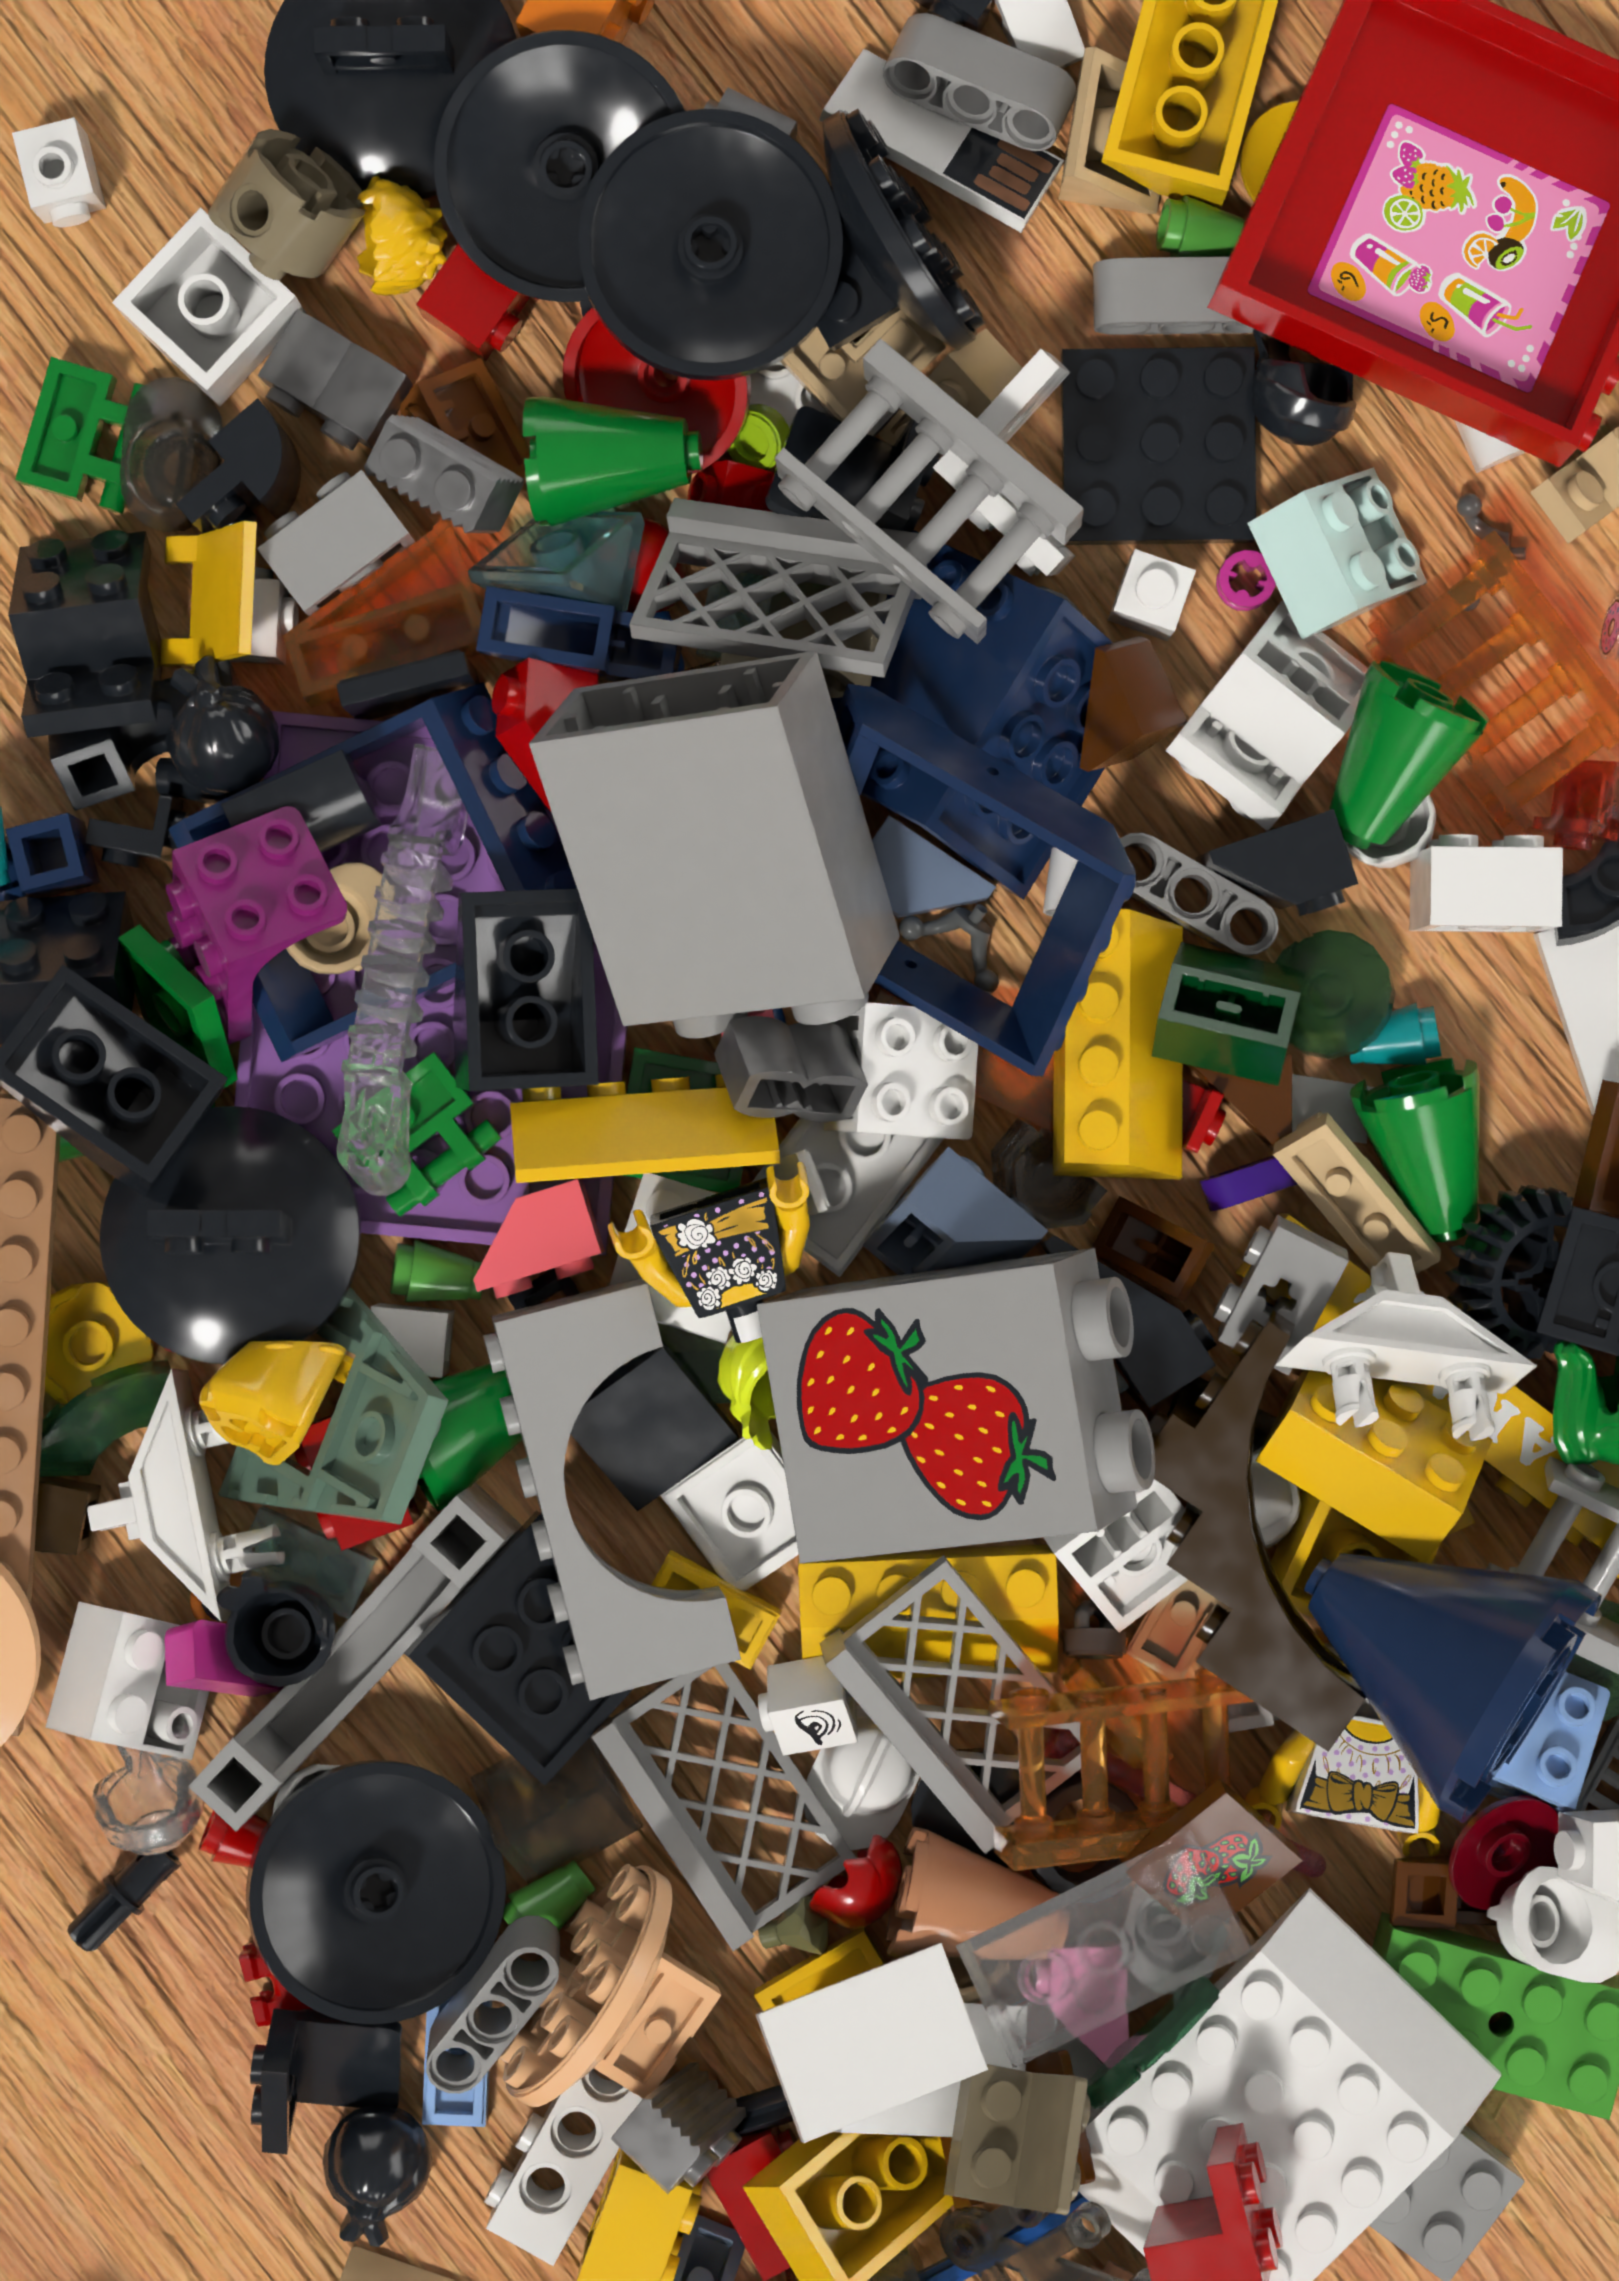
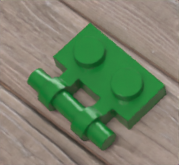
M51 357L15 480L22 485L82 502L88 478L102 481L105 483L99 507L123 514L129 492H136L142 473L136 470L145 437H152L158 417L152 414L159 391L146 385L134 383L128 406L112 402V396L117 383V379L112 374ZM105 423L121 428L112 461L95 457Z
M437 1052L431 1053L332 1130L333 1134L371 1182L377 1180L391 1168L399 1175L404 1183L385 1198L400 1217L419 1203L427 1206L440 1196L439 1187L465 1167L472 1171L484 1162L486 1157L483 1153L502 1139L500 1133L488 1119H485L468 1133L457 1122L456 1118L474 1105L475 1102L466 1090L456 1087L454 1074ZM439 1132L450 1147L421 1168L410 1153Z

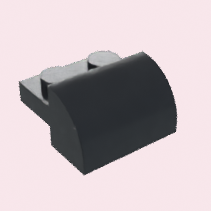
M257 398L208 440L225 461L175 503L190 522L202 533L242 521L254 522L257 516L253 510L261 503L278 520L288 513L298 495L301 482V466L295 445L280 424Z
M343 750L337 751L221 804L231 827L285 806L294 807L301 813L321 853L382 826L374 809L378 803L368 781L360 778L350 754Z

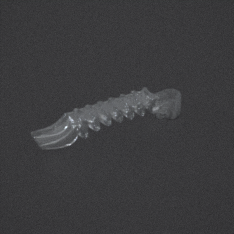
M416 743L414 744L404 801L397 818L389 826L387 835L389 839L388 850L383 852L381 857L384 870L381 886H376L374 894L378 901L375 918L373 921H369L367 930L371 935L368 955H363L361 966L365 970L361 990H356L354 998L358 1005L355 1024L349 1026L348 1037L351 1039L348 1060H343L341 1071L344 1073L345 1111L337 1143V1158L343 1169L364 1191L376 1196L389 1195L399 1190L406 1183L411 1172L409 1122L410 1094L413 1083L402 1070L404 1059L416 1057L418 1048L409 1036L411 1023L422 1022L424 1013L416 1002L418 988L428 987L430 976L422 966L424 954L435 952L436 941L428 931L430 922L441 921L444 914V909L436 899L435 893L451 891L453 886V879L441 862L442 855H457L463 843L468 812L437 748L426 747L425 744ZM380 1150L384 1151L382 1157L379 1156ZM366 1160H369L368 1166L366 1167Z

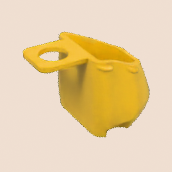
M250 1341L231 1357L204 1385L200 1392L199 1404L209 1423L222 1438L232 1445L250 1450L258 1455L264 1463L280 1465L299 1448L332 1380L335 1379L345 1384L354 1359L345 1355L346 1349L343 1346L335 1343Z

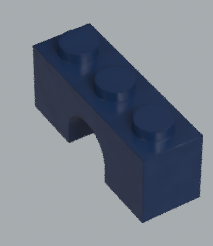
M65 813L5 829L7 834L5 841L9 865L8 872L11 882L0 886V901L16 900L22 897L44 898L100 883L91 845L85 844L87 829L85 822L70 813Z

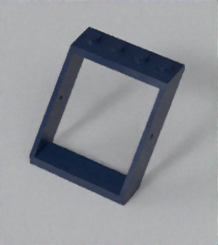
M484 682L431 698L192 814L168 829L177 848L231 828L221 806L222 803L337 751L343 750L349 753L352 760L355 761L426 726L505 891L577 888L563 845L538 794L496 738L497 714L493 712L492 698ZM284 949L267 962L257 973L253 981L252 1003L282 1063L325 1046L455 983L456 962L334 1021L310 970L301 967L290 956L288 951Z
M847 684L836 712V719L859 797L878 749L882 747L1078 860L1012 1007L900 941H897L874 981L875 984L1027 1074L1043 1077L1054 1051H1058L1063 1044L1065 1027L1077 1002H1081L1086 995L1088 978L1098 956L1107 949L1110 943L1112 926L1123 903L1128 901L1133 894L1136 883L1135 867L1130 862L1112 823L877 689L869 686Z

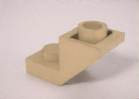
M1619 426L1530 492L1568 544L1619 507Z

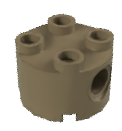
M268 129L256 134L218 192L216 200L208 211V215L218 228L231 234L251 252L249 255L250 263L264 276L273 280H281L286 273L298 277L317 278L325 273L364 216L366 209H359L363 203L360 202L361 200H357L358 194L362 190L340 164L318 147H315L311 155L308 156L302 151L295 149L301 138L288 132Z

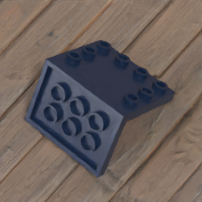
M944 545L927 564V569L952 590L956 591L982 561L948 545ZM1009 573L1002 578L976 608L978 612L987 618L986 635L978 644L965 633L959 639L948 634L929 615V611L933 606L923 598L914 599L885 677L872 676L870 687L877 689L1082 806L1105 769L1104 767L1087 772L1079 768L1095 647L1113 642L1065 599ZM887 594L886 600L895 596ZM842 697L831 698L835 715ZM879 747L861 795L923 827L1006 891L1024 900L1049 860L1051 849L1054 846L884 748Z

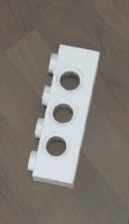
M592 2069L572 2087L552 2100L543 2117L533 2112L515 2144V2148L523 2151L513 2172L502 2167L484 2200V2203L493 2207L486 2229L554 2266L619 2149V2146L611 2140V2137L643 2098L613 2080H605L599 2077L594 2069ZM571 2112H582L593 2120L596 2128L586 2135H575L564 2127L562 2118ZM539 2168H552L560 2173L564 2184L555 2190H544L534 2183L531 2174Z

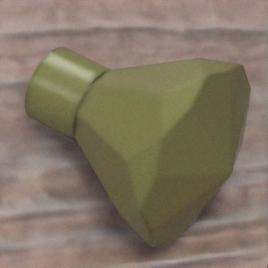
M810 1893L806 1897L800 1898L796 1904L788 1908L777 1920L769 1921L758 1929L760 1942L765 1949L785 1944L822 1955L827 1950L829 1943L827 1919L809 1907L814 1894Z

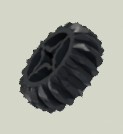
M1521 1185L1518 1193L1511 1190L1506 1192L1499 1191L1497 1205L1491 1203L1478 1204L1480 1213L1478 1224L1473 1222L1461 1223L1468 1237L1464 1245L1450 1247L1460 1260L1457 1267L1445 1272V1274L1452 1282L1459 1285L1447 1298L1453 1302L1454 1306L1460 1308L1462 1312L1528 1359H1541L1545 1351L1551 1354L1554 1353V1346L1558 1341H1565L1538 1333L1536 1329L1571 1214L1574 1198L1568 1197L1566 1192L1552 1187L1546 1189L1534 1185ZM1501 1287L1503 1289V1300L1501 1294ZM1503 1302L1508 1304V1313Z

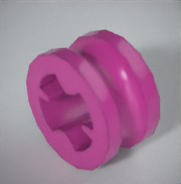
M1243 550L1232 554L1222 564L1216 578V589L1220 599L1225 605L1236 611H1250L1259 608L1271 596L1276 585L1263 555L1252 550ZM1242 565L1247 572L1257 569L1263 581H1259L1255 588L1261 592L1253 597H1250L1245 589L1234 592L1230 587L1229 581H1233L1237 573L1231 571L1232 568Z

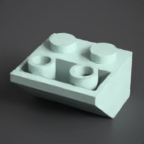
M1374 467L1304 490L1248 522V526L1301 639L1338 626L1428 583L1420 567L1418 552L1415 546L1407 539L1394 512L1391 494L1387 487L1379 480Z

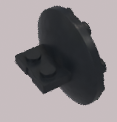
M284 0L273 21L265 52L264 75L269 106L279 130L301 138L295 149L310 156L315 147H318L340 164L352 176L362 191L367 189L372 177L379 176L380 179L390 180L400 186H408L411 190L417 192L422 199L430 198L437 195L434 179L435 142L439 124L450 97L463 77L475 64L501 45L516 39V34L500 0Z
M858 108L851 113L838 110L823 120V141L829 183L841 218L843 256L836 290L828 310L817 326L829 348L836 351L901 310L925 331L952 348L960 350L976 339V329L986 322L967 289L962 290L955 281L964 275L957 259L946 242L941 243L935 233L931 234L925 226L933 218L915 187H910L903 176L898 177L891 166L887 167L883 158L889 155L890 152L871 120L867 121Z
M225 1106L210 1108L146 1198L117 1178H114L105 1199L100 1224V1252L103 1269L111 1291L127 1317L147 1337L160 1346L195 1361L224 1365L250 1341H306L327 1323L343 1302L356 1273L361 1248V1219L358 1203L349 1179L337 1159L322 1142L297 1123L275 1113L251 1107Z

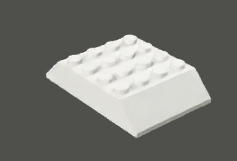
M1309 1888L1129 2070V2076H1123L1091 2109L1086 2134L1091 2148L1095 2181L1080 2185L1079 2192L1145 2257L1143 2247L1156 2207L1213 2196L1206 2166L1217 2127L1243 2123L1248 2143L1258 2142L1264 2158L1267 2181L1260 2184L1264 2209L1275 2208L1282 2233L1283 2247L1276 2249L1278 2270L1271 2271L1269 2281H1313L1455 2141L1500 2079L1501 2072Z

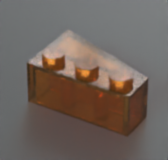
M441 520L432 527V531L400 553L398 551L383 562V566L352 589L347 588L283 635L302 697L311 708L340 699L336 686L340 680L457 650L464 652L468 658L483 654L476 651L482 614L451 520Z

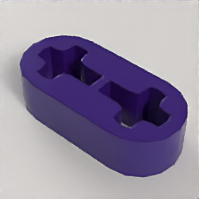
M1274 1155L1212 1175L1200 1181L1210 1212L1228 1208L1297 1185Z

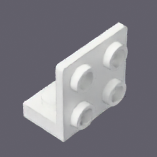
M867 1002L856 1013L844 1019L831 1022L847 1031L868 1086L853 1116L844 1120L824 1122V1131L969 1140L972 1137L978 1057L977 1043L917 1009L915 1006Z

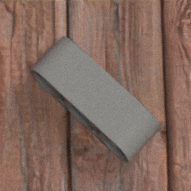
M918 13L908 18L883 68V78L886 85L899 97L1030 151H1044L1052 147L1076 96V85L1073 78L1057 65L929 13Z
M1229 257L1112 258L1098 261L1093 265L1095 332L1109 335L1253 333V328L1207 308Z
M1142 832L1130 833L1120 838L1124 849L1130 846L1143 848L1149 853L1152 860L1150 875L1144 880L1136 881L1131 898L1172 922L1183 926L1186 930L1227 953L1250 957L1267 950L1275 941L1279 930L1278 918L1273 908L1264 900L1151 835ZM1183 878L1198 880L1207 892L1205 907L1199 913L1183 911L1175 901L1174 890L1177 883ZM1238 910L1253 912L1258 916L1262 924L1260 939L1254 945L1239 943L1230 932L1232 916Z
M524 1916L511 1923L492 1946L479 1970L451 1998L434 2020L429 2034L426 2073L430 2082L437 2089L447 2093L460 2094L475 2087L554 1989L559 1979L560 1934L557 1927L548 1919L540 1916ZM536 1953L541 1955L543 1959L526 1961L521 1959L519 1955ZM494 2000L504 2003L505 2006L489 2008L482 2003ZM450 2048H461L466 2050L468 2053L462 2055H454L445 2050Z

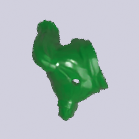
M1558 1341L1554 1346L1558 1373L1553 1406V1440L1559 1456L1567 1465L1570 1463L1573 1465H1588L1598 1460L1619 1465V1356H1616L1614 1375L1600 1377L1597 1376L1596 1366L1591 1354L1576 1343Z

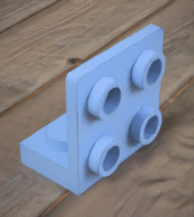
M1565 1672L1509 1765L1504 1763L1497 1774L1487 1783L1492 1787L1488 1795L1501 1800L1513 1796H1533L1548 1803L1558 1815L1559 1812L1574 1811L1609 1702L1610 1691L1598 1684Z

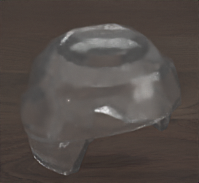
M117 1746L125 1761V1766L101 1779L95 1785L92 1793L95 1805V1819L111 1845L138 1855H159L179 1847L197 1825L205 1803L188 1787L198 1776L194 1765L185 1759L177 1757H167L162 1754Z

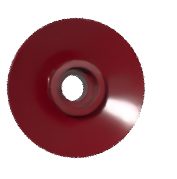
M1525 1795L1499 1800L1480 1811L1459 1834L1449 1858V1879L1457 1895L1470 1906L1487 1910L1490 1907L1499 1905L1500 1898L1507 1888L1521 1880L1525 1873L1538 1866L1556 1867L1554 1840L1558 1833L1557 1812L1548 1803L1539 1798Z

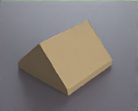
M1087 47L1084 51L1078 77L1058 200L1144 214L1157 213L1159 194L1101 162L1127 62L1097 47Z

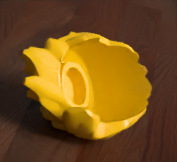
M379 176L372 177L367 189L359 193L357 200H361L360 202L363 203V209H366L363 216L366 249L357 256V261L360 265L359 272L374 279L375 282L371 286L372 289L370 291L376 295L388 296L408 293L412 289L418 288L427 279H432L438 264L443 265L447 260L441 250L444 246V241L447 239V232L444 230L443 224L437 222L443 216L440 208H430L429 201L423 200L417 192L411 190L406 185L400 186L390 180L380 179Z

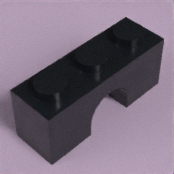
M230 660L216 662L220 683L223 686H241ZM171 678L162 680L160 683L157 719L155 722L48 735L50 761L74 811L135 791V774L138 769L151 758L169 752L165 741L168 729L177 712L187 700L186 696L171 686Z

